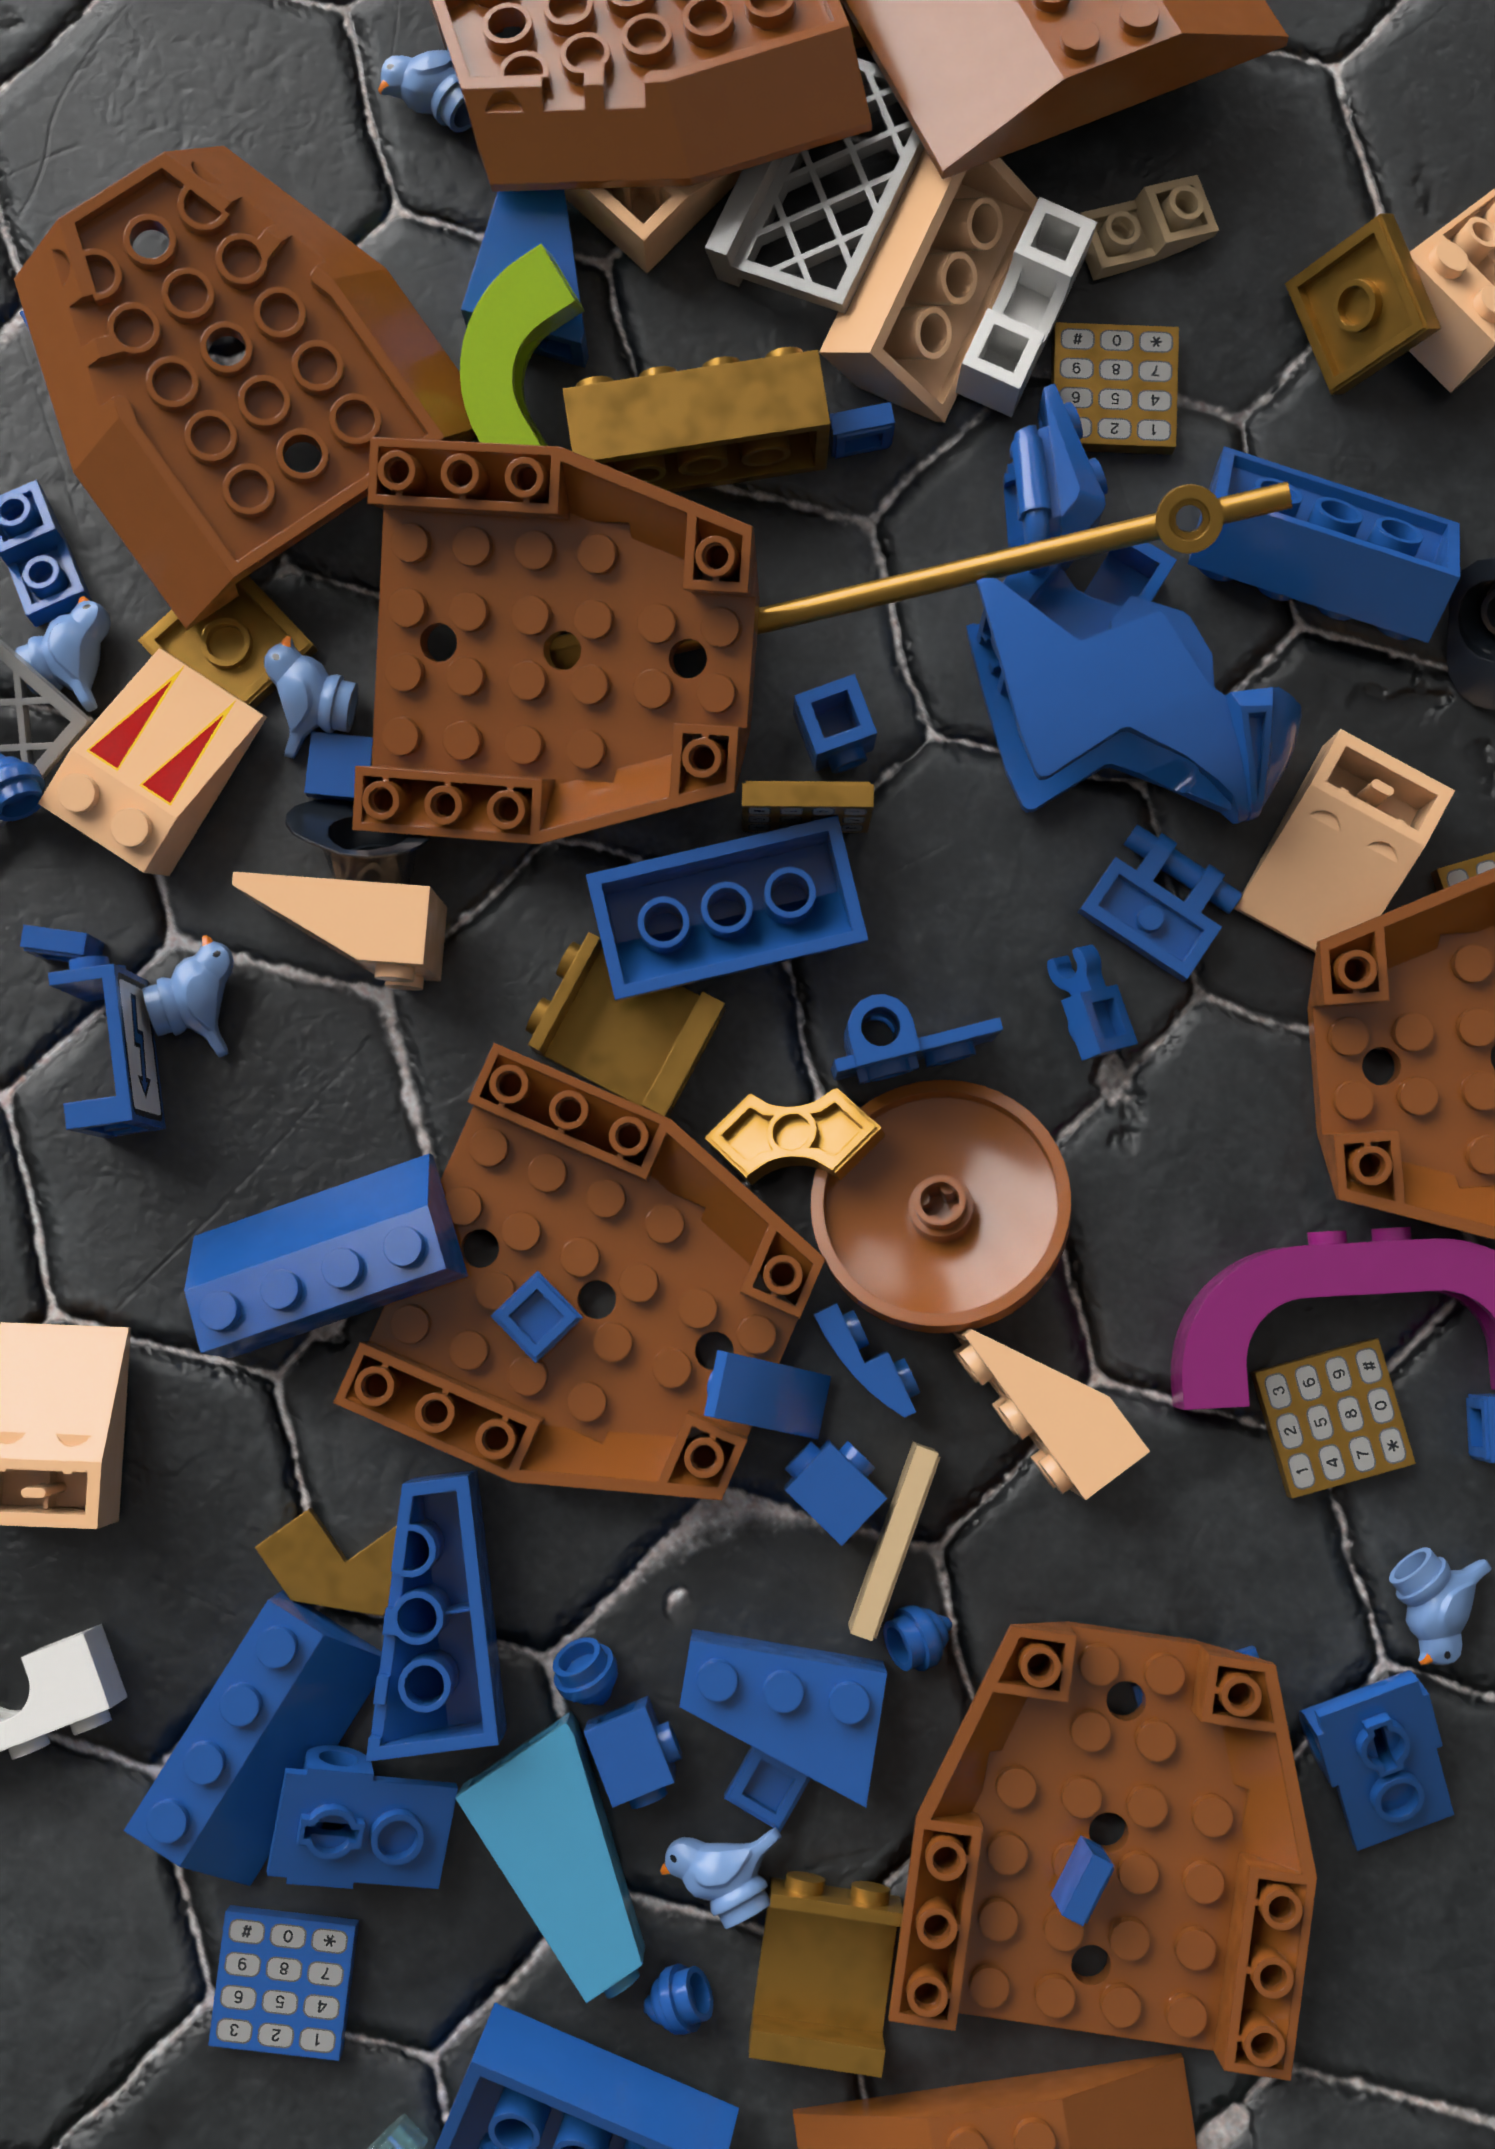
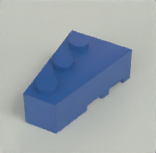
M692 1629L679 1707L866 1808L887 1678L884 1662L882 1660Z

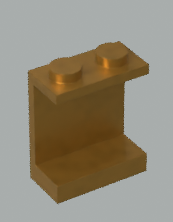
M588 932L582 945L573 941L564 953L556 971V975L563 980L552 1001L543 997L531 1014L525 1031L533 1035L528 1046L534 1052L621 1098L669 1118L726 1012L725 1003L703 991L699 996L682 986L615 1001L601 939Z
M791 1871L786 1874V1879L771 1877L769 1890L770 1905L766 1911L749 2032V2058L882 2078L885 2058L883 2026L897 1927H901L903 1914L900 1896L890 1895L891 1889L889 1887L869 1881H854L851 1884V1889L825 1885V1878L808 1872Z

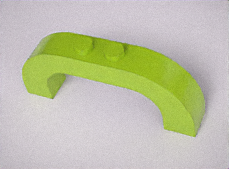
M542 243L506 267L492 281L474 308L466 328L460 357L461 392L470 424L479 442L548 446L535 425L526 405L524 395L526 368L534 350L546 336L585 310L553 255Z

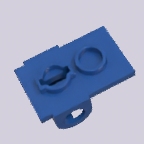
M886 994L871 995L862 999L851 1012L844 1032L846 1056L834 1059L831 1067L833 1079L837 1081L856 1076L858 1084L861 1085L916 1071L919 1069L918 1060L923 1058L926 1067H934L976 1055L975 1045L993 1041L1003 1031L1001 1019L999 1017L918 1038L913 1018L907 1006L898 998ZM869 1021L883 1022L890 1028L893 1034V1042L886 1046L871 1044L864 1038L861 1026Z
M1411 1670L1401 1672L1299 1711L1300 1723L1311 1752L1332 1788L1335 1786L1337 1788L1352 1844L1357 1851L1454 1815L1437 1748L1442 1747L1443 1744L1430 1695Z
M337 1745L312 1747L306 1752L303 1769H285L268 1859L267 1876L285 1877L286 1884L353 1889L354 1883L439 1889L456 1802L455 1797L458 1792L457 1783L374 1776L372 1762H365L366 1755L360 1751ZM323 1822L339 1823L343 1828L327 1830L322 1829Z

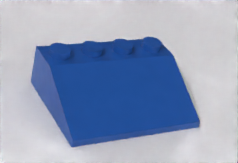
M494 2003L435 2149H729L739 2107Z

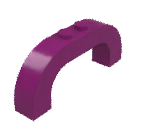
M1411 1227L1371 1229L1372 1242L1358 1243L1347 1242V1230L1308 1232V1245L1273 1248L1244 1257L1215 1275L1199 1291L1182 1318L1175 1337L1171 1358L1172 1406L1182 1410L1250 1407L1247 1377L1249 1343L1262 1319L1284 1303L1312 1297L1423 1291L1438 1292L1452 1297L1464 1305L1476 1318L1487 1343L1491 1390H1495V1250L1480 1244L1456 1239L1432 1238L1412 1240Z

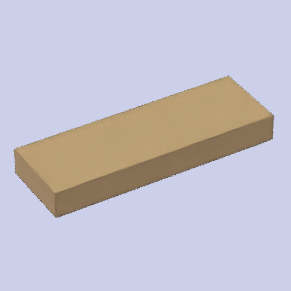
M914 1441L912 1442L848 1622L850 1634L869 1641H873V1638L876 1639L941 1458L939 1453L933 1448Z

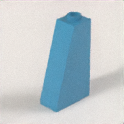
M570 1711L465 1782L455 1799L587 2004L603 1992L608 1999L613 1998L630 1987L639 1978L640 1973L637 1969L643 1964L645 1943L579 1723Z

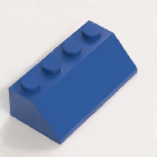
M1223 447L1209 490L1217 498L1288 481L1293 508L1224 524L1218 538L1212 545L1200 552L1189 554L1188 565L1197 567L1201 573L1214 580L1230 581L1234 579L1255 586L1261 593L1275 600L1288 601L1295 599L1316 606L1324 615L1336 620L1345 621L1353 618L1374 625L1380 632L1394 639L1408 640L1414 638L1429 643L1460 579V523L1241 451ZM1202 513L1200 514L1196 528L1200 525L1202 521Z
M838 815L586 874L615 1001L868 942Z
M429 1153L194 1236L184 1292L200 1353L233 1358L468 1277V1273L434 1156Z
M284 1590L268 1599L123 1831L181 1868L251 1886L269 1858L285 1769H303L306 1752L312 1747L339 1745L376 1685L382 1651L310 1605L291 1601Z

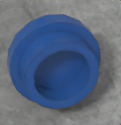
M0 753V820H20L32 815L42 807L38 802L43 796L42 791L45 787V781L35 765L23 762L17 757H5V755Z
M907 1605L896 1610L893 1619L885 1622L883 1627L885 1645L894 1663L903 1671H909L913 1668L918 1671H925L939 1664L944 1648L949 1641L952 1621L946 1616L936 1614L931 1609L915 1605Z
M591 1637L579 1638L563 1647L553 1661V1670L555 1672L554 1684L564 1699L582 1705L594 1704L600 1706L610 1698L618 1677V1665L613 1652L606 1645L599 1644L596 1639Z
M679 1963L665 1967L659 1974V1977L652 1983L650 1995L644 1999L643 2011L653 2022L662 2025L664 2029L672 2034L686 2035L697 2031L701 2022L708 2021L713 2013V1995L706 1975L697 1966L687 1968Z

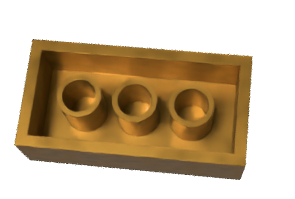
M782 347L769 352L765 358L739 361L738 358L730 356L717 357L705 362L700 368L677 371L673 367L658 366L644 370L640 373L639 377L614 381L608 376H592L580 380L576 387L562 388L572 452L671 493L818 471L827 468L830 418L818 350L803 352L798 347Z

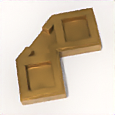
M311 1507L255 1546V1549L291 1601L379 1616L385 1614L390 1593L391 1565L397 1526L347 1560Z

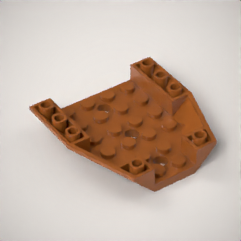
M429 0L444 48L448 50L468 110L476 144L492 192L692 186L872 130V121L852 33L840 0ZM515 26L522 29L518 35L511 38L495 36L497 33L504 32L503 29L506 27Z
M225 146L164 151L58 218L14 278L73 472L186 630L239 596L235 585L237 582L368 496L370 437L471 442L477 438L465 410L459 370L387 268ZM147 230H156L163 233L169 239L167 250L156 258H145L138 255L133 250V243L140 233ZM221 337H234L240 340L246 347L245 354L238 363L231 366H223L210 358L209 349L212 343ZM307 442L314 445L322 455L319 465L314 470L305 473L296 472L289 468L284 461V456L288 448L293 444Z
M370 437L367 504L383 509L372 766H355L352 830L543 844L736 793L751 729L760 604L753 526L559 446ZM447 625L456 635L457 647L449 659L439 662L431 656L428 650V638L436 627ZM571 633L580 643L581 655L573 667L561 670L554 665L550 658V646L558 635ZM694 640L704 647L707 662L704 670L699 675L693 678H685L677 672L674 666V654L682 643Z
M1492 868L1317 941L1307 1011L1316 1130L1336 1199L1495 1240V1069L1491 1063V1051L1495 1045V868ZM1375 1048L1387 1051L1394 1061L1393 1075L1382 1085L1370 1082L1365 1077L1362 1068L1366 1054Z
M493 1043L467 1101L473 1105V1108L441 1178V1184L468 1277L385 1305L369 1341L359 1343L333 1403L511 1482L722 1500L747 1443L752 1426L704 1416L708 1397L707 1383L713 1369H708L699 1362L696 1356V1345L703 1335L709 1332H720L731 1340L734 1354L779 1364L826 1258L673 1120ZM487 1230L496 1237L499 1252L495 1261L490 1265L482 1268L475 1267L465 1257L464 1244L468 1236L473 1232ZM539 1271L584 1318L538 1363H535L496 1323L491 1315L535 1272ZM598 1280L609 1284L616 1295V1304L613 1311L601 1319L588 1316L580 1306L582 1289L588 1283Z
M1070 1621L1010 1624L916 1815L888 2016L889 2021L956 2031L958 2013L1191 2047L1214 2051L1224 2071L1291 2081L1317 1874L1276 1664L1194 1639ZM1122 1681L1136 1683L1140 1686L1143 1694L1140 1706L1134 1712L1127 1715L1115 1714L1107 1706L1108 1692L1115 1684ZM1114 1813L1124 1819L1123 1835L1117 1842L1101 1846L1114 1864L1113 1867L1115 1869L1088 1923L1081 1926L1061 1915L1051 1897V1893L1080 1835L1091 1840L1089 1829L1092 1821L1100 1814ZM1086 1945H1096L1107 1952L1105 1967L1101 1972L1093 1976H1082L1076 1973L1071 1966L1074 1954Z

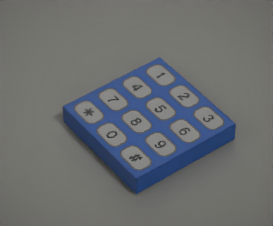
M230 1905L225 1911L208 2046L339 2061L344 2050L359 1920Z

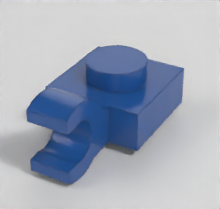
M1093 945L1077 947L1072 950L1073 957L1077 963L1076 973L1072 968L1068 955L1052 958L1047 961V969L1052 982L1058 988L1069 992L1071 997L1063 999L1061 1002L1068 1020L1069 1033L1077 1045L1082 1061L1115 1053L1138 1044L1117 984L1106 987L1101 971V958Z

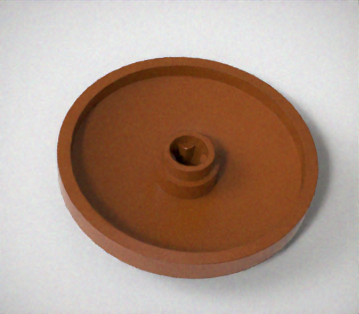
M930 1080L904 1085L887 1091L860 1107L862 1111L882 1128L886 1136L841 1181L832 1174L817 1168L811 1190V1219L815 1239L821 1255L826 1258L824 1263L840 1288L856 1304L875 1317L901 1328L925 1333L964 1332L967 1329L980 1328L1010 1315L1026 1304L1043 1287L1057 1267L1066 1246L1071 1223V1190L1066 1165L1057 1144L1043 1124L1028 1109L1003 1093L986 1086L956 1080Z

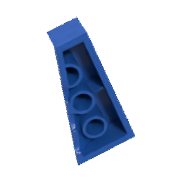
M478 1470L415 1477L403 1483L401 1489L391 1565L392 1578L382 1632L384 1639L379 1674L376 1678L373 1701L375 1707L365 1762L495 1746L500 1744L507 1731Z

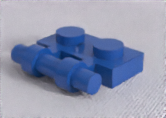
M1137 824L1123 844L1144 858L1137 870L1115 857L1077 913L1181 982H1184L1189 978L1222 928V926L1202 914V910L1209 901L1229 914L1243 893L1223 881L1225 874L1211 864L1204 868L1176 850L1175 847L1178 843L1163 833L1156 837ZM1160 870L1191 889L1184 901L1153 881Z

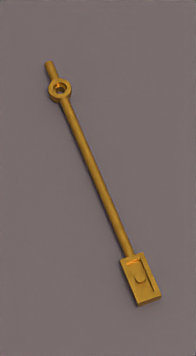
M1287 481L1217 498L1209 489L1196 484L1181 485L1169 491L1162 498L1156 513L761 607L759 608L757 635L975 584L977 580L982 578H1000L1160 539L1174 551L1186 554L1197 553L1215 542L1224 524L1293 508L1289 484ZM1187 505L1196 506L1202 513L1200 525L1192 531H1184L1176 524L1178 511ZM571 633L557 636L550 646V658L554 665L561 670H566L578 662L581 655V646L578 639ZM686 641L677 648L675 654L704 647L697 641Z

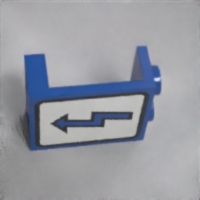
M86 956L71 959L68 961L69 970L49 972V986L86 1002L105 999L116 1096L63 1103L66 1130L108 1138L166 1129L154 1028L142 992V988L148 987V980L128 971L125 965L109 964V957Z

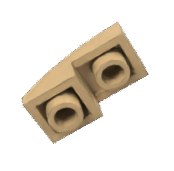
M1198 175L1146 186L1135 200L1080 213V215L1097 222L1085 258L1093 281L1164 259L1214 237L1219 231Z

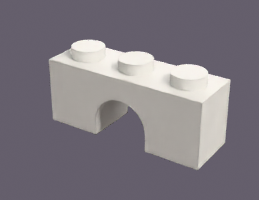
M1039 197L1014 250L1012 261L999 295L992 309L987 308L965 355L955 393L1012 417L1087 256L1097 225L1096 221Z
M102 1624L41 1647L21 1657L29 1679V1696L22 1710H9L0 1706V1752L8 1749L13 1760L49 1745L50 1740L47 1735L49 1732L70 1725L73 1735H77L112 1720L108 1709L126 1699L127 1694Z

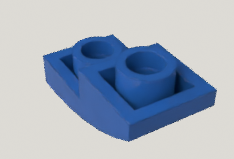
M37 479L0 495V557L9 568L25 614L33 625L38 627L54 620L58 616L70 613L82 596L92 601L66 537Z
M834 1303L813 1313L822 1334L849 1372L871 1394L904 1418L916 1413L910 1398L920 1394V1390L904 1358L893 1363L889 1352L883 1351L863 1360L859 1350L870 1344L854 1310L842 1315L838 1304Z
M717 1350L714 1369L707 1383L708 1397L704 1416L818 1439L831 1376Z

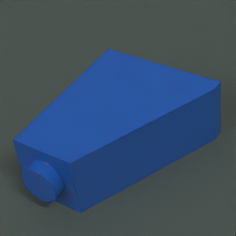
M564 189L497 192L461 307L466 328L474 308L492 281L506 267L541 243L553 255L581 303ZM583 312L546 336L533 353L586 368L589 354Z

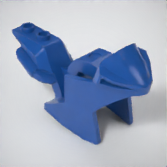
M1055 383L1043 388L1037 412L1038 430L1036 425H1029L1018 430L1014 435L1009 450L1010 459L1013 458V462L1007 464L1006 473H1004L1003 478L1008 548L1098 527L1106 505L1104 495L1107 494L1108 487L1104 471L1096 458L1088 459L1080 441L1083 437V429L1078 412L1071 402L1063 403ZM1074 560L1009 575L1003 582L997 578H982L976 581L984 608L980 624L972 623L966 626L967 638L1005 774L1021 808L1026 813L1035 812L1101 769L1112 768L1166 788L1216 810L1224 815L1232 824L1242 821L1248 822L1259 817L1263 806L1287 769L1296 746L1302 713L1301 705L1292 695L1279 687L1235 691L1224 695L1215 689L1212 653L1187 613L1135 596H1130L1122 607L1092 598L1076 589L1065 573Z

